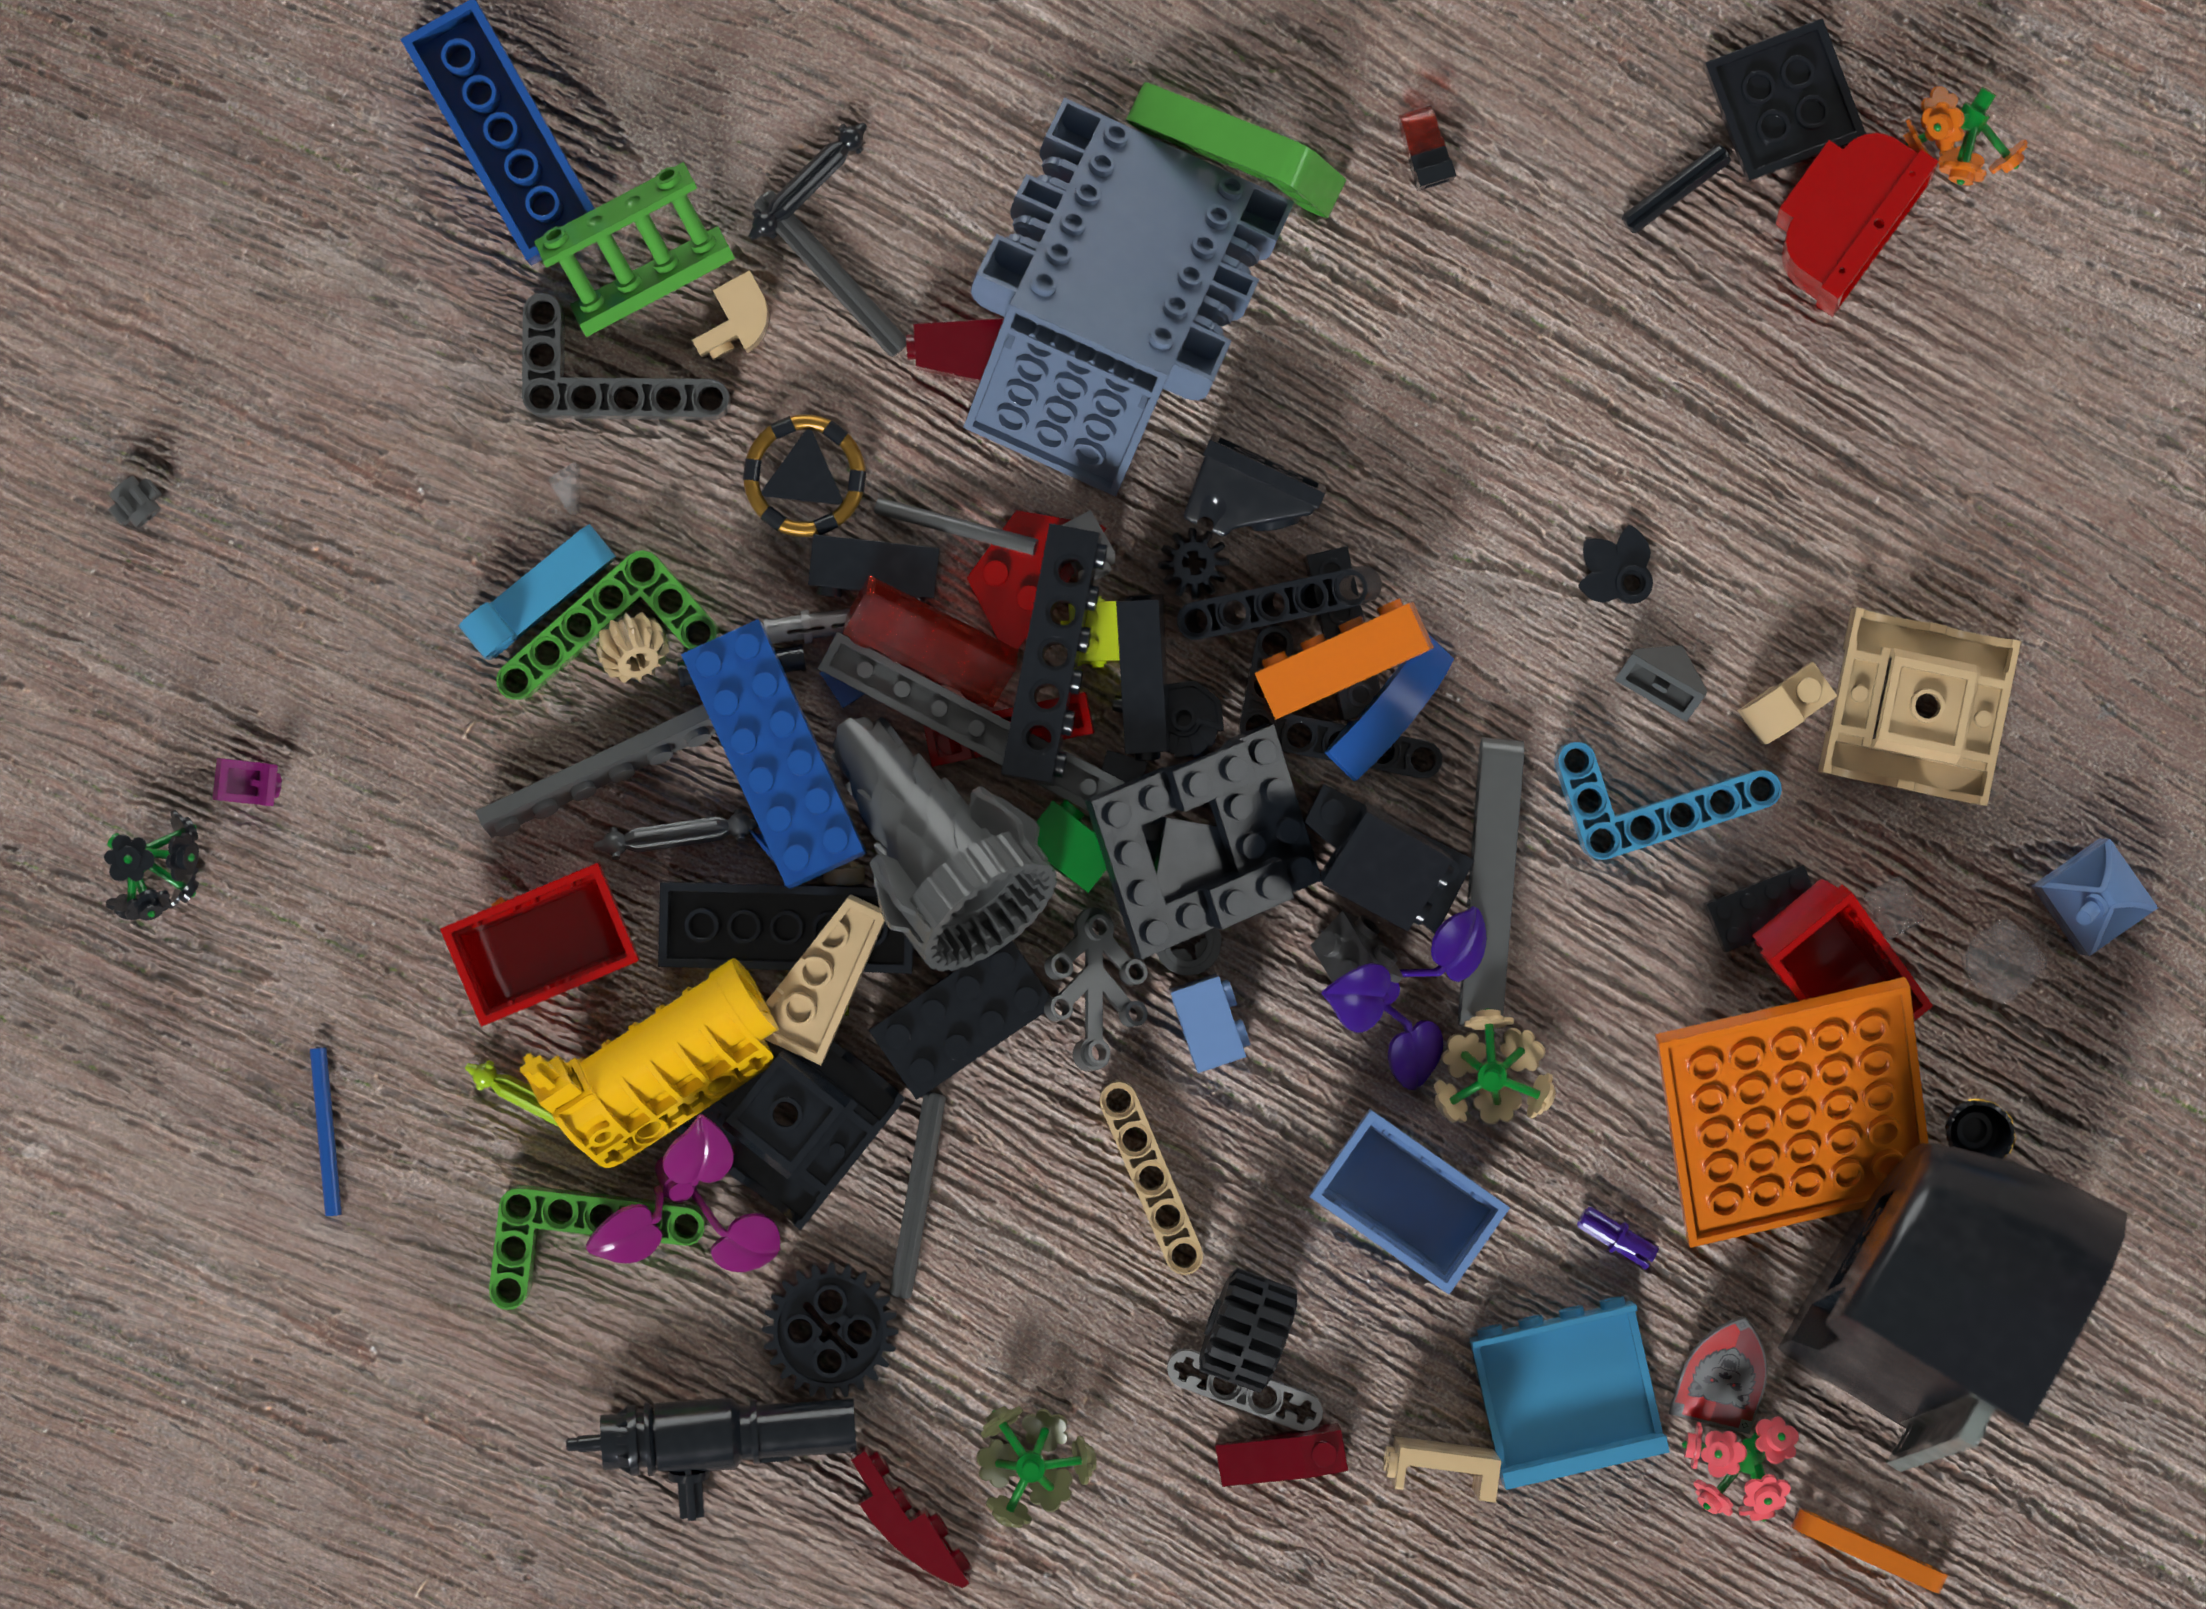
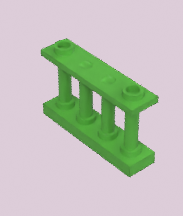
M684 162L675 167L661 170L656 177L561 227H554L548 230L543 237L534 241L546 268L559 262L579 296V300L571 303L570 306L586 337L735 259L719 227L716 226L706 231L687 194L697 189V186ZM672 202L691 240L669 251L649 214ZM633 222L654 260L635 270H631L612 236V233ZM597 242L617 278L597 290L593 289L574 253Z

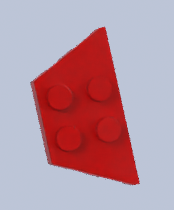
M1016 510L1002 530L1038 539L1039 543L1035 555L991 544L967 576V580L1006 656L1012 659L1028 637L1049 523L1063 525L1071 521V519ZM1100 525L1103 532H1105L1107 528H1105L1103 525ZM1067 563L1060 573L1061 579L1066 583L1074 574V568L1071 563Z

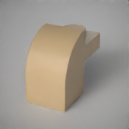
M749 270L713 290L729 320L692 340L702 358L710 355L712 360H716L735 349L732 343L740 339L746 352L749 353L763 340L769 325V308L763 293Z
M1810 662L1779 685L1770 687L1737 711L1759 743L1765 745L1804 722L1808 716L1836 698L1837 695L1816 664Z

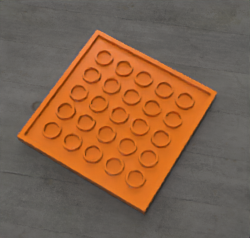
M1905 977L1655 1034L1685 1234L1690 1248L1862 1209L1874 1191L1902 1158L1917 1145L1922 1143L1929 1144L1910 986Z

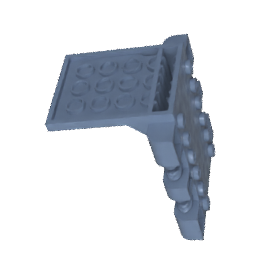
M1064 98L1040 148V158L1043 161L1042 167L1045 175L1035 178L1026 174L1012 203L1010 215L1014 221L1012 225L1016 234H1010L1006 238L998 234L995 235L971 287V294L979 305L1005 318L963 428L1116 497L1162 390L1165 389L1188 400H1201L1207 396L1232 341L1224 337V331L1220 326H1226L1231 321L1238 320L1244 315L1260 280L1251 275L1249 267L1258 264V261L1265 260L1271 255L1294 201Z

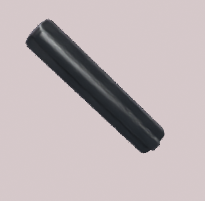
M1720 144L1715 145L1622 216L1625 226L1633 234L1639 232L1727 166L1731 161L1728 152Z

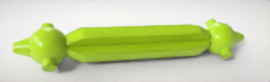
M488 1060L486 1063L479 1065L467 1063L465 1069L472 1076L477 1090L482 1091L484 1088L492 1087L501 1098L558 1126L553 1119V1114L538 1103L530 1085L511 1075L497 1074L493 1061Z

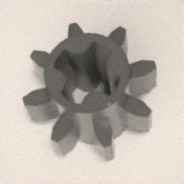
M131 476L121 482L109 494L115 504L108 510L120 525L126 526L131 521L136 528H139L149 522L161 510V507L155 500L162 493L150 479L147 480L145 478L139 483L134 476Z

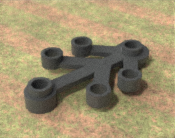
M1096 907L1085 909L1079 913L1073 925L1074 937L1058 954L1049 956L1044 964L1045 973L1049 978L1053 980L1063 979L1071 975L1073 961L1085 951V967L1057 996L1050 997L1044 1005V1012L1049 1020L1054 1022L1066 1020L1073 1013V1004L1085 993V1038L1078 1041L1073 1048V1060L1076 1066L1085 1072L1104 1068L1110 1059V1048L1103 1040V995L1119 1013V1020L1126 1027L1142 1025L1148 1015L1145 1005L1140 1001H1131L1103 968L1104 953L1119 970V978L1127 986L1143 983L1148 974L1146 965L1141 960H1131L1113 938L1114 924L1109 914L1103 909ZM1094 921L1098 925L1099 935L1093 931L1092 924ZM1056 960H1059L1063 965L1061 973L1057 972L1055 968ZM1130 966L1136 969V979L1130 976ZM1056 1001L1062 1005L1063 1011L1061 1015L1055 1011ZM1131 1007L1135 1009L1137 1013V1018L1135 1021H1133L1129 1015V1010ZM1094 1046L1098 1050V1060L1092 1055V1048Z

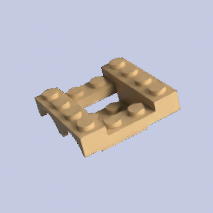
M1858 607L1851 608L1843 645L1845 654L1836 693L1837 697L1834 702L1829 731L1825 733L1818 772L1987 806L2021 641L1971 633L1931 622L1893 617ZM1892 659L1876 738L1873 739L1888 661ZM1923 694L1932 695L1938 704L1937 712L1928 719L1921 717L1916 711V701Z

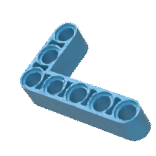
M1581 742L1566 743L1557 750L1554 757L1555 769L1580 846L1586 855L1599 860L1623 855L1770 807L1778 801L1782 792L1781 782L1775 774L1766 770H1756L1614 815L1592 748ZM1572 749L1580 750L1585 756V766L1578 773L1570 772L1565 766V755ZM1758 777L1767 780L1770 786L1769 795L1762 801L1756 800L1750 793L1751 783ZM1585 789L1593 790L1598 796V805L1590 813L1583 812L1577 803L1578 795ZM1718 790L1725 791L1730 798V806L1722 814L1716 813L1710 806L1711 796ZM1678 803H1684L1688 806L1691 815L1688 823L1682 827L1673 824L1670 818L1671 809ZM1638 816L1646 817L1651 825L1649 835L1642 840L1636 839L1630 831L1631 822ZM1598 829H1605L1611 836L1610 847L1602 853L1596 852L1590 844L1591 835Z

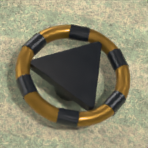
M801 414L788 416L776 421L757 436L745 459L743 481L748 501L762 521L776 531L790 536L813 537V534L823 535L839 528L855 512L865 490L866 469L861 450L849 432L827 418ZM797 430H805L761 491L759 484L761 460L768 447L776 439H780ZM812 431L822 433L840 446L847 457L850 472L848 492L844 500ZM764 497L840 506L834 512L813 521L801 522L785 517L770 506Z

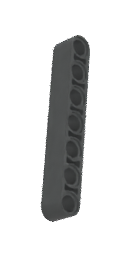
M1482 737L1480 742L1471 845V859L1474 862L1469 870L1466 911L1472 906L1480 910L1486 926L1487 940L1484 956L1478 968L1468 978L1460 982L1459 1026H1465V1021L1476 1017L1475 1013L1477 1011L1485 1010L1486 1008L1500 1010L1502 1016L1504 1013L1524 765V741Z

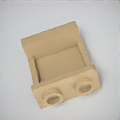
M1394 1436L1393 1447L1386 1446L1383 1471H1386V1477H1389L1394 1489H1404L1408 1466L1473 1474L1472 1490L1478 1500L1496 1503L1501 1459L1494 1449Z

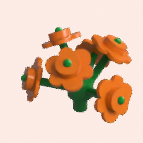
M1943 86L1934 87L1931 90L1930 98H1924L1921 102V109L1924 111L1921 117V125L1925 132L1919 135L1908 118L1905 121L1910 131L1903 135L1907 142L1905 145L1917 153L1921 149L1928 153L1923 143L1928 140L1935 141L1936 146L1940 149L1939 171L1948 174V179L1951 182L1966 186L1973 185L1974 181H1984V177L1987 174V171L1981 169L1985 162L1984 158L1977 153H1973L1976 137L1981 131L2001 155L1988 168L1992 174L2000 169L2004 173L2017 169L2019 164L2025 159L2022 152L2028 147V142L2024 139L2013 148L2008 149L1987 124L1990 116L1986 111L1996 95L1984 87H1981L1971 104L1965 102L1961 109L1956 107L1958 103L1956 94L1948 93V90ZM1963 139L1961 146H1958L1957 148L1953 147L1955 142H1959Z

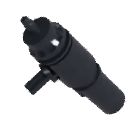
M732 1398L655 1403V1411L649 1402H645L644 1412H638L637 1405H627L617 1414L600 1416V1434L568 1438L566 1440V1450L569 1452L578 1451L579 1453L601 1451L603 1470L621 1469L631 1476H640L641 1468L647 1467L649 1477L657 1472V1467L658 1472L668 1471L669 1480L677 1483L680 1519L696 1521V1518L705 1517L703 1481L710 1477V1471L735 1470L743 1460L753 1459V1463L756 1465L767 1462L788 1461L794 1456L857 1452L854 1399L757 1405V1400H750L749 1406H739Z

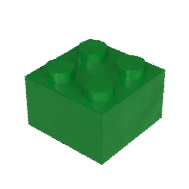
M1066 799L1060 805L1052 801L1036 821L1040 827L1038 846L1047 856L1049 863L1089 893L1107 870L1095 831H1091L1080 822L1085 814Z

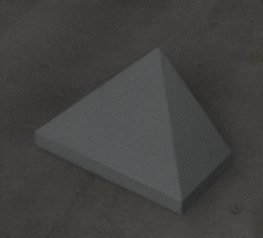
M1682 645L1635 649L1615 678V681L1685 722L1688 721L1707 693L1706 687Z

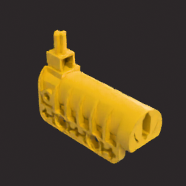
M732 958L710 972L709 978L696 987L684 989L682 996L670 1004L658 1006L655 1009V1013L641 1023L634 1022L629 1025L628 1031L615 1040L608 1039L603 1042L602 1048L589 1057L573 1058L566 1063L557 1055L547 1062L542 1056L534 1057L529 1053L523 1057L526 1064L520 1067V1072L527 1078L538 1103L553 1114V1119L569 1140L599 1166L611 1168L624 1163L765 1071L772 1064L774 1056L764 1039L779 1030L750 973L737 959Z

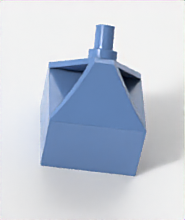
M2099 838L2031 886L2079 955H2092L2158 908L2111 839Z

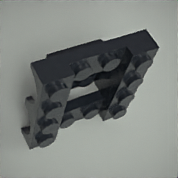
M833 1039L826 1058L821 1065L765 1040L774 1056L772 1064L765 1071L699 1113L714 1122L729 1140L734 1159L728 1173L777 1208L800 1231L907 1097L835 1039ZM781 1102H790L797 1108L798 1118L790 1126L780 1125L774 1118V1108ZM699 1114L674 1129V1131L683 1134Z

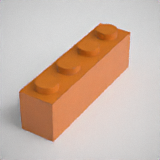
M1400 598L1377 608L1380 615L1377 618L1364 623L1362 616H1359L1339 625L1341 634L1326 640L1322 633L1300 643L1303 651L1288 658L1286 652L1282 651L1263 660L1262 663L1265 669L1256 672L1255 675L1275 720L1434 649L1414 602L1403 605Z

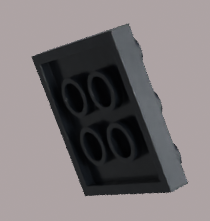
M1823 18L1703 64L1747 182L1818 156L1829 140L1839 147H1843L1855 138L1866 134Z

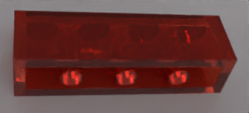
M870 575L846 615L843 634L849 636L850 640L856 645L863 648L871 647L886 654L887 658L891 659L894 663L904 667L910 666L922 672L927 679L938 685L946 684L960 691L967 700L976 704L984 703L993 708L1017 667L1018 649Z

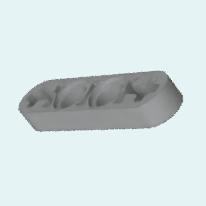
M1183 1348L1172 1353L1168 1359L1167 1371L1169 1378L1175 1385L1300 1431L1312 1430L1322 1420V1405L1318 1398L1308 1391L1271 1378L1267 1386L1275 1390L1277 1395L1276 1401L1269 1408H1259L1252 1400L1254 1391L1237 1385L1231 1393L1221 1394L1213 1387L1214 1376L1207 1374L1205 1388L1198 1386L1202 1380L1200 1376L1188 1374L1186 1379L1179 1378V1370L1174 1367L1176 1361L1183 1363L1186 1357H1190L1193 1359V1367L1199 1369L1200 1352ZM1284 1392L1292 1394L1288 1398V1402L1297 1406H1301L1304 1400L1310 1401V1408L1315 1412L1313 1418L1306 1416L1303 1422L1297 1421V1413L1287 1408L1284 1409V1416L1277 1415L1276 1413L1283 1405Z

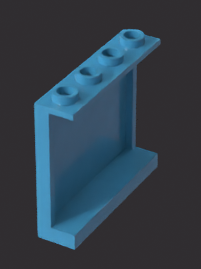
M1624 1296L1611 1297L1599 1301L1600 1308L1584 1311L1583 1305L1567 1307L1559 1310L1560 1317L1543 1320L1542 1315L1528 1316L1519 1319V1326L1503 1330L1501 1324L1489 1325L1477 1329L1478 1336L1469 1337L1494 1450L1501 1459V1482L1506 1490L1670 1452L1667 1437L1662 1431L1635 1312L1638 1311L1637 1305L1632 1300L1625 1302Z

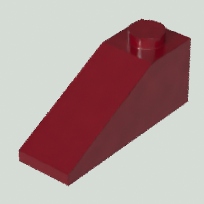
M1338 1423L1318 1426L1308 1431L1295 1430L1215 1444L1222 1487L1306 1479L1348 1471L1342 1431Z

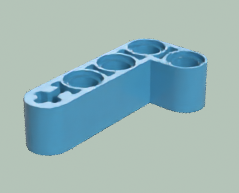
M589 524L569 538L491 603L486 602L460 622L458 627L484 659L492 660L603 571L617 556Z

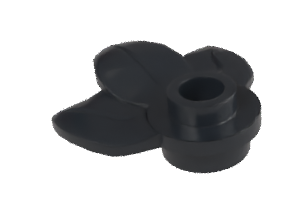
M1628 525L1621 533L1616 544L1612 541L1595 538L1584 541L1583 559L1591 574L1583 578L1578 587L1585 596L1600 603L1618 599L1627 604L1642 602L1649 596L1653 587V578L1646 567L1650 559L1651 550L1641 532L1635 527ZM1628 575L1635 576L1638 579L1639 586L1635 591H1629L1624 586V579Z

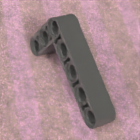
M545 293L534 294L524 304L522 398L527 410L537 417L546 419L716 420L725 416L730 410L732 403L731 394L724 384L714 379L565 377V314L563 307L554 297ZM543 303L553 305L555 314L552 321L544 325L537 324L533 317L535 308ZM549 345L554 349L553 361L545 367L536 366L533 361L534 351L539 346ZM541 387H549L554 393L553 403L546 409L536 408L532 400L535 391ZM589 387L596 392V402L589 409L577 408L574 400L576 393L582 388ZM624 388H634L639 396L636 406L629 410L620 409L616 401L618 393ZM668 388L677 389L681 396L679 405L673 410H664L659 406V395ZM708 389H718L723 395L721 406L712 411L702 408L700 402L702 394Z

